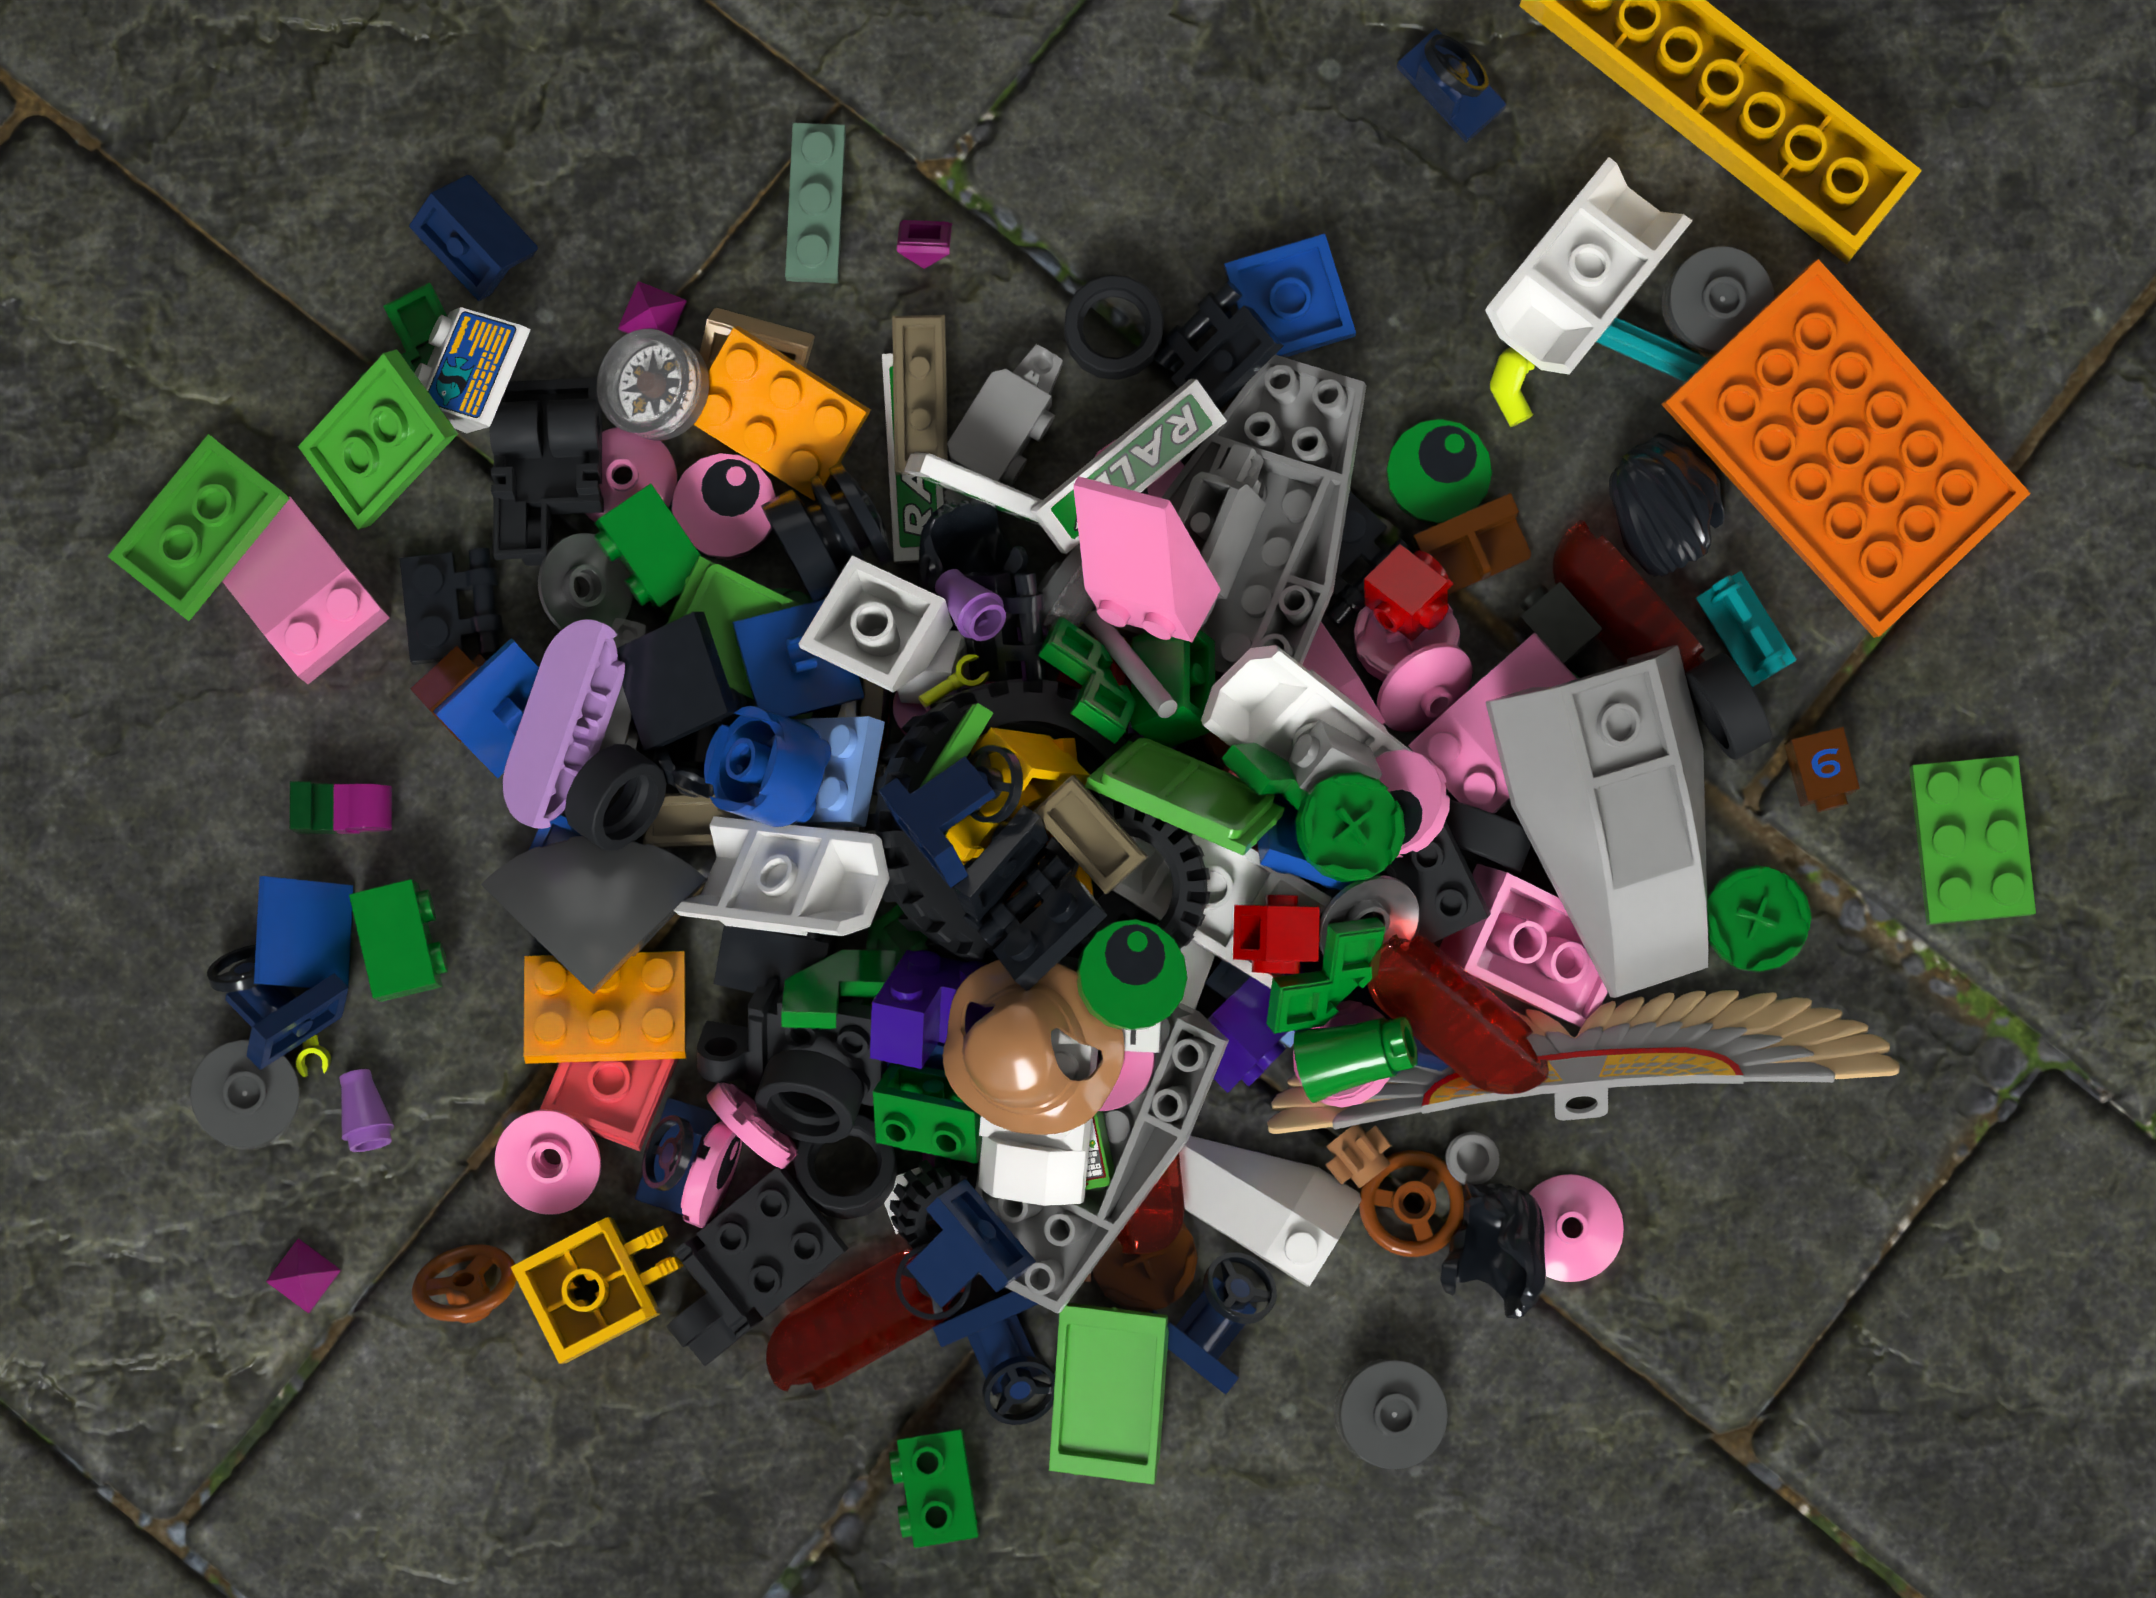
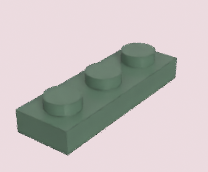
M793 123L785 267L786 281L839 283L846 140L845 125Z

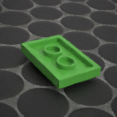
M396 349L381 355L301 442L298 448L355 527L360 530L371 526L458 435V432Z
M208 434L107 557L186 620L190 621L290 498Z
M2019 756L1910 766L1926 925L2036 914Z

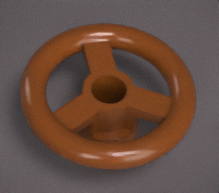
M1405 1150L1388 1155L1386 1158L1391 1164L1361 1187L1359 1210L1366 1231L1379 1246L1396 1255L1421 1257L1439 1251L1450 1242V1239L1463 1223L1464 1188L1462 1183L1450 1174L1446 1162L1434 1154L1419 1150ZM1418 1166L1429 1170L1420 1182L1410 1181L1404 1183L1395 1192L1378 1189L1384 1178L1399 1168ZM1443 1181L1449 1194L1450 1209L1444 1225L1433 1235L1428 1223V1219L1433 1215L1436 1208V1197L1433 1191ZM1409 1193H1416L1422 1198V1209L1416 1214L1409 1213L1404 1208L1403 1201ZM1375 1205L1393 1208L1394 1213L1401 1221L1412 1225L1417 1241L1402 1240L1390 1234L1380 1223Z
M472 1244L445 1251L431 1259L418 1272L412 1286L414 1304L423 1314L436 1320L458 1321L461 1323L480 1321L503 1303L514 1289L517 1279L510 1267L515 1265V1262L508 1253L490 1245ZM472 1261L466 1269L457 1271L452 1276L435 1278L442 1271L453 1265ZM494 1263L501 1270V1278L496 1287L490 1291L486 1285L484 1273ZM446 1294L449 1305L436 1303L429 1296Z

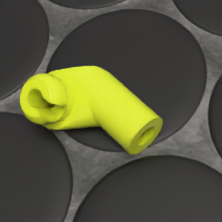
M1512 347L1507 348L1498 357L1490 380V390L1510 427L1516 426L1533 416L1520 389L1526 374H1528L1529 370L1535 368L1533 363Z

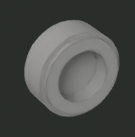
M1466 1132L1455 1137L1450 1142L1445 1152V1162L1450 1174L1463 1185L1467 1183L1483 1184L1496 1173L1499 1166V1152L1495 1143L1488 1136L1479 1132Z

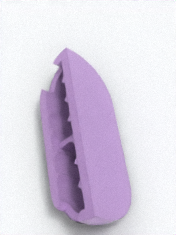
M585 619L569 624L554 637L542 658L503 775V794L506 805L512 816L527 826L538 829L551 827L550 822L565 810L567 794L575 776L584 764L600 750L625 674V662L618 660L617 648L613 639L617 634L604 623Z

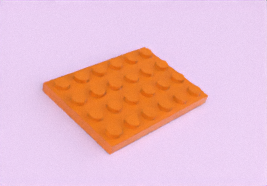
M1819 259L1813 261L1661 404L1874 638L1880 637L2031 494Z

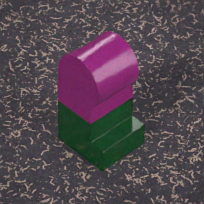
M290 781L289 829L297 834H360V832L392 830V787L379 784H320Z

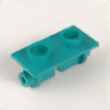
M1741 571L1733 576L1725 577L1714 584L1713 588L1695 598L1751 687H1754L1797 660Z

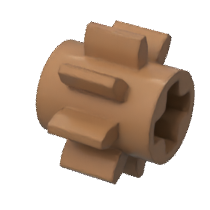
M1360 1124L1351 1126L1326 1146L1334 1156L1326 1166L1341 1185L1351 1178L1360 1189L1391 1164L1383 1154L1391 1144L1376 1125L1368 1132H1365Z

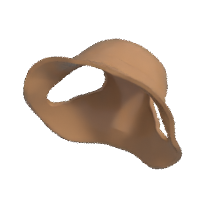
M996 960L975 970L957 989L950 1008L947 1038L943 1048L944 1070L948 1082L957 1096L990 1123L1016 1133L1047 1135L1067 1132L1093 1118L1102 1108L1113 1090L1123 1066L1125 1049L1122 1029L1119 1030L1106 1026L1089 1013L1078 994L1076 981L1078 975L1076 971L1057 963L1030 990L1026 991L1014 981L1001 961ZM970 1002L977 1003L985 1008L994 1007L992 1011L977 1021L966 1034L965 1016L967 1005ZM1057 1028L1078 1043L1100 1050L1103 1058L1097 1069L1084 1079L1071 1080L1066 1077L1059 1068L1054 1055L1051 1031Z

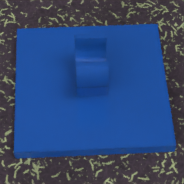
M825 599L732 623L756 707L790 718L864 699L858 675L813 655L799 646L800 640Z
M512 638L433 711L497 778L504 773L508 756L539 667Z
M259 876L254 984L312 988L335 973L348 986L352 906L349 894L353 893V885Z

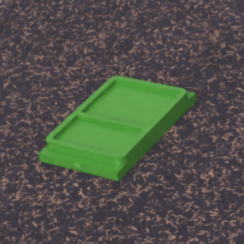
M699 556L690 576L685 579V586L667 624L692 612H704L729 687L734 688L739 694L754 701L732 623L802 604L722 565ZM813 712L790 717V719H811Z
M1138 738L1135 742L1128 741L1087 778L1085 785L1088 789L1242 856L1256 845L1271 827L1276 825L1285 809L1273 803L1274 794L1257 795L1239 777L1148 738Z
M1067 1303L1062 1312L1059 1313L1049 1471L1116 1479L1126 1482L1156 1483L1157 1465L1160 1460L1169 1337L1167 1327L1168 1315Z

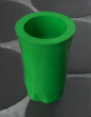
M1406 1017L1392 1020L1378 1018L1356 1024L1296 1030L1294 1033V1054L1298 1074L1304 1091L1312 1103H1317L1339 1092L1372 1081L1397 1076L1398 1071L1414 1068L1418 1064L1417 1047L1412 1028Z

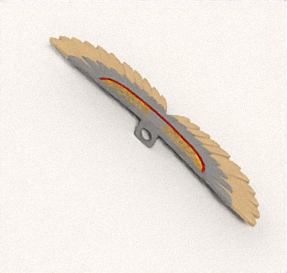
M1722 990L1711 993L1706 996L1705 991H1693L1683 994L1674 1000V993L1668 992L1651 999L1645 1005L1644 997L1641 996L1626 1000L1617 1008L1615 1001L1603 1004L1586 1019L1576 1037L1571 1036L1558 1021L1541 1011L1532 1009L1526 1010V1016L1516 1011L1498 1010L1497 1018L1476 1011L1467 1012V1020L1459 1016L1445 1015L1456 1062L1442 1072L1415 1065L1414 1068L1403 1070L1397 1076L1390 1078L1379 1093L1362 1104L1343 1108L1326 1105L1321 1101L1312 1103L1297 1076L1294 1075L1287 1080L1288 1087L1292 1089H1287L1277 1094L1271 1102L1272 1110L1281 1112L1275 1114L1267 1122L1269 1133L1272 1134L1333 1127L1336 1130L1419 1112L1425 1114L1465 1105L1554 1093V1113L1556 1119L1562 1121L1602 1117L1608 1113V1088L1689 1083L1743 1084V1082L1833 1083L1835 1079L1897 1075L1900 1066L1899 1062L1892 1057L1882 1055L1890 1051V1044L1882 1037L1866 1034L1868 1032L1867 1024L1855 1020H1840L1842 1011L1839 1009H1811L1812 1000L1809 998L1793 997L1777 1000V994L1770 992L1755 994L1737 1000L1739 998V991ZM1588 1096L1596 1099L1594 1105L1585 1109H1572L1566 1106L1569 1100L1576 1097Z

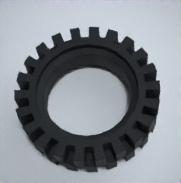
M1121 802L1102 804L1131 837L1140 838L1151 844L1165 859L1170 868L1173 881L1172 899L1166 914L1157 926L1174 938L1179 949L1187 946L1195 937L1193 934L1197 927L1203 923L1206 916L1203 914L1205 905L1209 904L1210 891H1207V880H1210L1209 868H1205L1202 859L1205 855L1200 845L1195 844L1191 837L1192 833ZM1051 837L1045 847L1048 849L1045 858L1040 859L1038 867L1042 869L1055 855H1058L1072 870L1057 884L1060 887L1071 875L1075 877L1079 864L1055 837ZM1094 928L1067 954L1079 958L1081 950L1090 938L1099 931Z

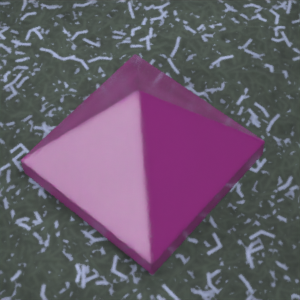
M900 221L897 252L923 269L929 267L950 254L952 223L945 221Z
M638 281L618 330L639 339L654 334L673 336L687 301Z
M298 1238L266 1282L304 1311L310 1313L342 1270Z

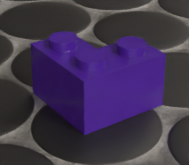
M906 950L872 1001L870 1058L922 1069L938 1042L945 1043L950 1008L957 989L971 973L987 963L982 961L965 962L940 957L937 953L927 950ZM970 1002L967 1005L965 1016L966 1034L977 1021L992 1011L994 1007L985 1008L977 1003Z
M1300 965V973H1299V974H1301V973H1308V972ZM1252 977L1208 1018L1229 1039L1214 1076V1080L1227 1093L1241 1080L1250 1087L1287 1049L1280 1040L1288 1032L1274 1034L1266 1024L1271 989Z

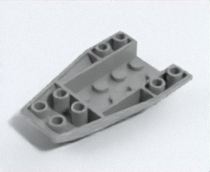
M1274 355L1245 384L1225 411L1223 416L1227 422L1202 442L1162 496L1163 499L1170 500L1178 514L1193 477L1201 471L1213 474L1216 469H1221L1234 443L1253 448L1264 460L1257 480L1261 482L1258 496L1266 503V506L1227 600L1218 598L1206 625L1204 624L1203 628L1200 627V630L1215 641V676L1222 677L1250 648L1277 645L1301 665L1303 664L1334 591L1366 392L1365 382ZM1128 624L1124 627L1114 626L1121 636L1131 641L1133 637L1147 632L1143 628Z
M1672 645L1629 658L1626 665L1556 686L1532 687L1485 702L1511 806L1610 997L1613 998L1708 968L1704 751L1678 645Z
M1065 955L1058 963L1077 972L1079 959ZM1179 1003L1171 1016L1162 1021L1161 1052L1155 1053L1153 1074L1145 1090L1131 1103L1118 1109L1103 1111L1115 1169L1109 1186L1085 1190V1199L1081 1204L1043 1206L995 1198L978 1187L979 1160L975 1190L1036 1260L1024 1274L1005 1286L1006 1288L1057 1314L1062 1312L1189 1140L1229 1042V1039L1199 1011ZM1098 1050V1058L1101 1061L1103 1058L1102 1053Z

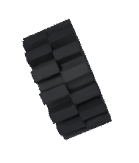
M935 1157V1167H932L927 1160L918 1163L921 1170L919 1174L915 1175L909 1169L903 1175L909 1182L906 1187L897 1183L893 1192L900 1200H890L889 1209L895 1214L891 1216V1220L898 1230L897 1232L912 1249L929 1244L943 1230L938 1223L933 1225L926 1223L928 1214L926 1208L938 1196L964 1179H967L974 1189L976 1188L977 1175L967 1164L964 1165L961 1161L952 1159L949 1163L945 1157Z

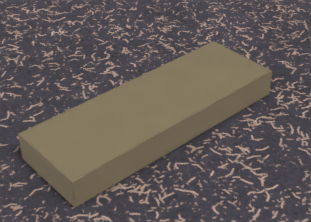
M945 315L892 316L895 475H912L904 470L910 454L915 452L930 453L948 461Z

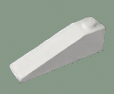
M1194 1136L1189 1137V1140L1152 1188L1306 1287H1309L1361 1202L1359 1192L1344 1183L1341 1185L1335 1177L1319 1167Z

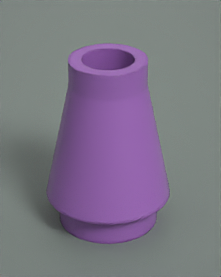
M957 569L948 570L938 578L935 584V591L940 597L945 599L948 611L962 636L973 638L976 641H985L994 637L1002 629L1006 620V612L1000 596L965 577Z
M359 1069L342 1074L339 1077L341 1084L342 1140L348 1141L349 1149L352 1152L375 1150L392 1142L390 1131L394 1129V1124L373 1082L371 1070Z

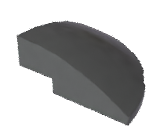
M584 836L570 837L565 841L530 849L497 869L481 885L590 992L595 994L631 956L634 957L676 914L675 908L682 901L692 897L708 879L674 854L651 844H641L632 841L620 850L606 851Z

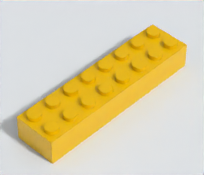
M1521 0L1519 6L1846 265L1922 171L1706 0Z

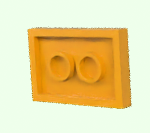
M740 326L732 329L708 371L709 393L707 402L694 425L813 501H816L810 479L817 475L825 488L827 487L832 478L829 468L842 461L871 409Z
M685 951L639 952L634 957L631 956L595 994L590 992L553 955L524 956L523 1056L525 1064L686 1059Z

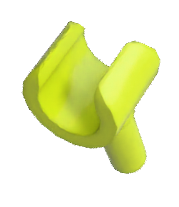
M974 654L965 655L958 661L955 673L918 696V698L926 708L964 685L974 687L985 684L990 676V672L982 674L974 681L967 680L964 676V668L969 662L976 660L979 656Z
M314 1035L302 1043L304 1050L296 1059V1068L303 1077L308 1076L305 1057L309 1053H315L321 1057L324 1073L328 1071L331 1065L329 1051L319 1045L318 1036Z

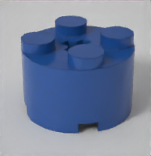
M755 706L743 707L734 712V714L740 716L730 726L722 724L718 728L709 744L705 758L704 778L705 783L713 786L715 797H710L713 804L721 810L772 827L788 826L795 821L800 823L808 821L816 810V796L823 780L825 767L831 757V747L828 741L821 739L818 733L807 724Z

